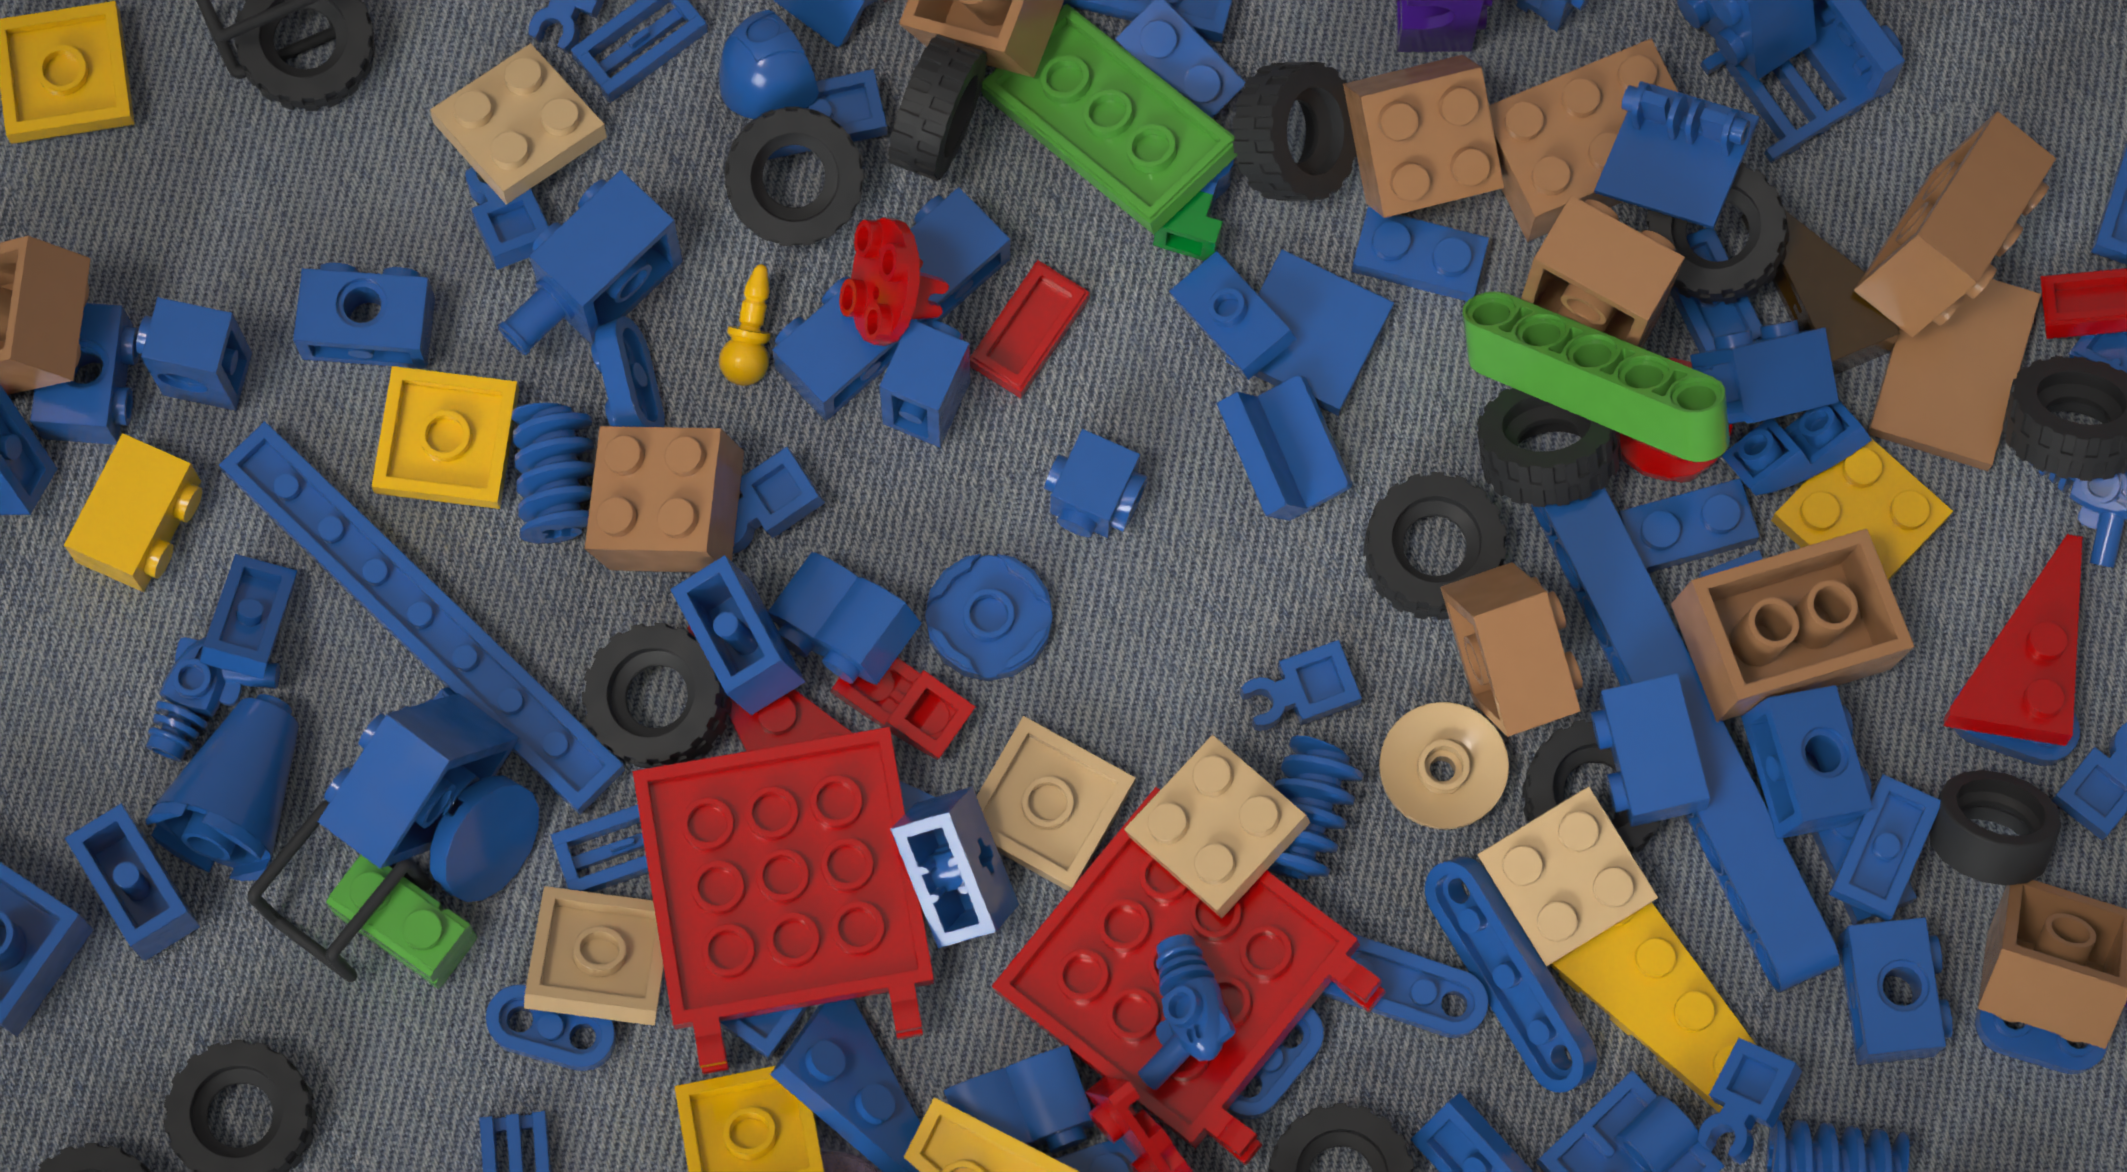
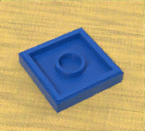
M1281 249L1258 295L1291 329L1297 340L1254 376L1274 386L1296 375L1305 377L1318 406L1339 416L1393 310L1394 302ZM1226 356V363L1235 366Z

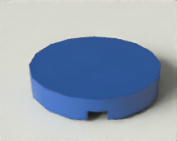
M981 554L962 558L942 572L930 589L925 620L930 644L943 663L965 677L993 681L1013 677L1034 664L1048 644L1053 616L1048 590L1033 569L1011 556L1000 554L998 556H981Z
M504 775L487 776L467 787L457 798L463 804L456 810L455 814L452 816L446 812L439 821L430 846V872L434 880L440 883L445 891L464 902L482 901L502 890L519 872L530 854L539 828V806L533 792Z

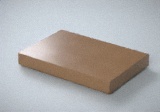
M1994 279L1974 299L1964 294V299L1958 309L1943 325L1939 326L1932 321L1913 338L1901 328L1898 329L1900 334L1890 352L1867 431L1868 435L1989 471L1993 465L2003 430L2013 379L2017 378V373L2020 370L2041 296L2040 293Z

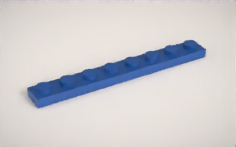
M265 421L219 464L222 472L439 681L446 687H449L455 694L459 693L517 735L519 740L512 751L579 815L625 771L624 764L604 747L595 736Z

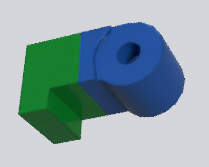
M1234 159L1154 234L1153 246L1205 261L1217 251L1223 221L1211 218L1210 215L1216 198L1224 194L1231 184Z

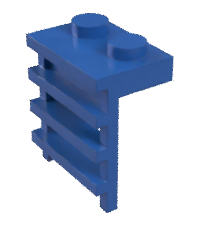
M1813 0L1817 42L1803 50L1802 53L1839 104L1826 111L1789 60L1772 71L1809 121V123L1797 130L1761 81L1756 80L1740 63L1735 66L1730 64L1720 51L1715 52L1701 62L1700 66L1707 75L1724 65L1779 141L1768 147L1764 152L1770 163L1787 153L1789 155L1792 154L1804 142L1817 134L1819 136L1824 134L1836 122L1846 116H1853L1868 102L1876 97L1881 98L1891 91L1905 62V59L1902 57L1903 49L1897 36L1886 25L1879 26L1866 8V0Z

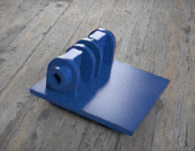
M1640 81L1638 87L1629 85L1624 93L1621 106L1623 110L1627 111V114L1594 192L1714 229L1758 124L1759 116Z

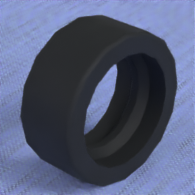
M1987 770L1962 772L1947 780L1939 794L1938 799L1941 800L1940 809L1929 832L1931 846L1942 861L1959 873L1978 881L2005 886L2028 883L2043 875L2061 829L2059 810L2047 794L2025 780L2007 773ZM1970 819L1995 822L2010 828L2020 836L1997 834L1978 826Z

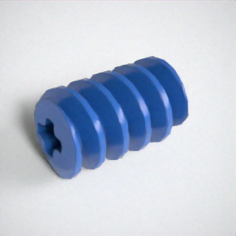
M532 403L518 406L512 411L511 415L512 420L519 425L513 431V443L521 449L515 455V468L522 473L517 479L516 490L524 498L518 504V516L524 522H527L520 528V538L535 544L558 543L574 539L582 534V528H586L588 525L589 511L581 510L580 504L589 502L592 487L579 485V480L594 475L595 464L590 462L577 461V455L594 449V441L589 438L575 436V431L592 426V416L574 412L571 407L558 403Z
M1292 736L1289 746L1297 755L1284 757L1280 769L1288 778L1275 781L1274 788L1305 813L1310 824L1275 860L1267 871L1280 876L1307 880L1309 876L1328 877L1330 869L1315 858L1317 852H1337L1339 845L1324 835L1325 829H1345L1347 821L1332 811L1333 806L1354 804L1356 797L1340 786L1342 781L1361 782L1364 773L1349 763L1350 757L1340 748L1313 737Z
M1778 1117L1773 1129H1769L1766 1172H1908L1910 1155L1909 1136L1907 1132L1899 1133L1891 1147L1885 1130L1875 1129L1871 1132L1866 1144H1864L1861 1130L1857 1126L1850 1125L1846 1127L1838 1143L1835 1127L1831 1123L1824 1122L1819 1125L1812 1139L1807 1122L1799 1119L1793 1122L1787 1136H1785L1782 1121Z

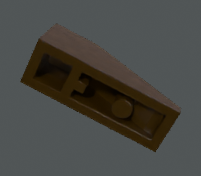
M1785 210L1789 227V242L1786 244L1787 255L1783 265L1779 264L1777 267L1776 276L1772 281L1791 320L1798 321L1799 331L1818 328L1826 329L1834 375L1888 354L1900 334L1898 331L1900 327L1854 291L1865 272ZM1743 213L1741 218L1749 232V223Z

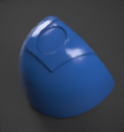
M763 10L750 15L727 38L722 50L718 74L721 98L730 110L740 116L756 119L762 113L772 109L776 110L792 106L806 108L815 102L819 90L811 65L795 34L775 12Z

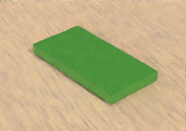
M1067 3L1059 12L1034 78L996 68L982 83L981 92L987 100L1153 235L1237 157V153H1234L1232 142L1235 141L1234 136Z

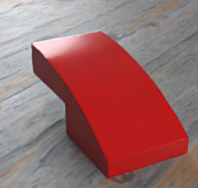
M898 657L877 685L860 677H857L853 684L839 677L830 693L882 728L890 727L893 735L936 760H939L975 709L973 704L925 670L920 674Z

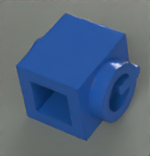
M1082 429L1069 457L1067 458L1060 454L1057 456L1044 485L1045 490L1052 492L1050 496V513L1058 516L1057 523L1066 530L1083 537H1091L1094 532L1108 538L1112 528L1124 532L1140 503L1148 481L1147 476L1139 473L1140 454Z

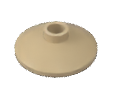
M1436 702L1425 704L1409 711L1392 726L1381 749L1379 770L1383 788L1389 800L1399 812L1422 826L1448 830L1471 825L1493 809L1505 789L1509 773V761L1502 737L1487 718L1464 705L1451 702ZM1437 761H1445L1453 768L1454 776L1447 781H1439L1432 776L1430 766Z

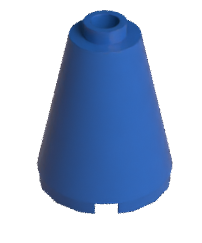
M259 694L256 698L242 699L150 809L146 818V825L156 824L151 834L154 840L174 856L206 872H210L214 862L233 867L229 879L257 881L272 861L299 731V724L291 715V707L284 701L267 694Z

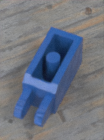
M1797 320L1784 321L1761 326V339L1753 340L1751 330L1713 337L1715 349L1690 355L1692 369L1714 377L1722 382L1725 387L1728 425L1743 421L1747 423L1760 422L1839 402L1825 328L1799 331Z

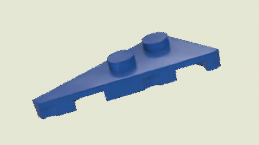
M854 999L820 1004L770 1075L882 1172H920L904 1158V1155L921 1123Z

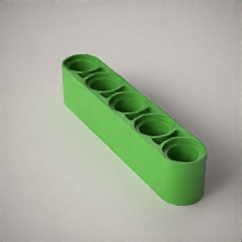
M1498 291L1481 293L1469 299L1463 306L1462 315L1468 361L1471 368L1479 374L1684 460L1706 462L1716 459L1728 449L1730 436L1726 390L1722 382L1714 377L1507 293Z

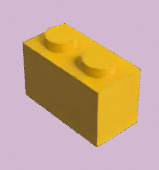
M122 433L64 544V547L75 562L144 592L152 577L158 579L165 572L173 554L174 546L170 541L181 521L185 523L190 521L201 501L202 488L199 487L201 480L192 464Z

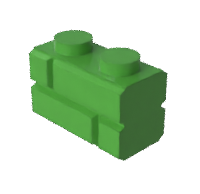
M360 855L329 895L326 901L327 905L336 917L348 924L390 873L392 868L387 866L380 869ZM405 877L398 882L359 930L360 934L438 990L444 985L478 938L468 922L449 909L443 910L440 902Z

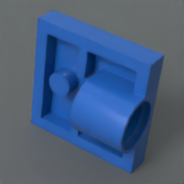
M1633 1070L1536 1161L1537 1165L1544 1172H1719L1725 1167L1710 1150L1705 1149L1698 1141L1699 1132L1684 1112L1668 1098L1662 1095L1657 1096Z

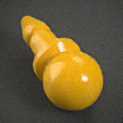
M763 264L757 265L745 285V300L742 301L739 316L741 324L739 327L728 326L727 333L731 340L723 346L719 355V366L722 374L727 380L740 386H748L760 381L766 374L769 366V355L764 344L770 341L771 333L760 330V327L764 325L767 309L765 301L769 298L770 292L768 272Z

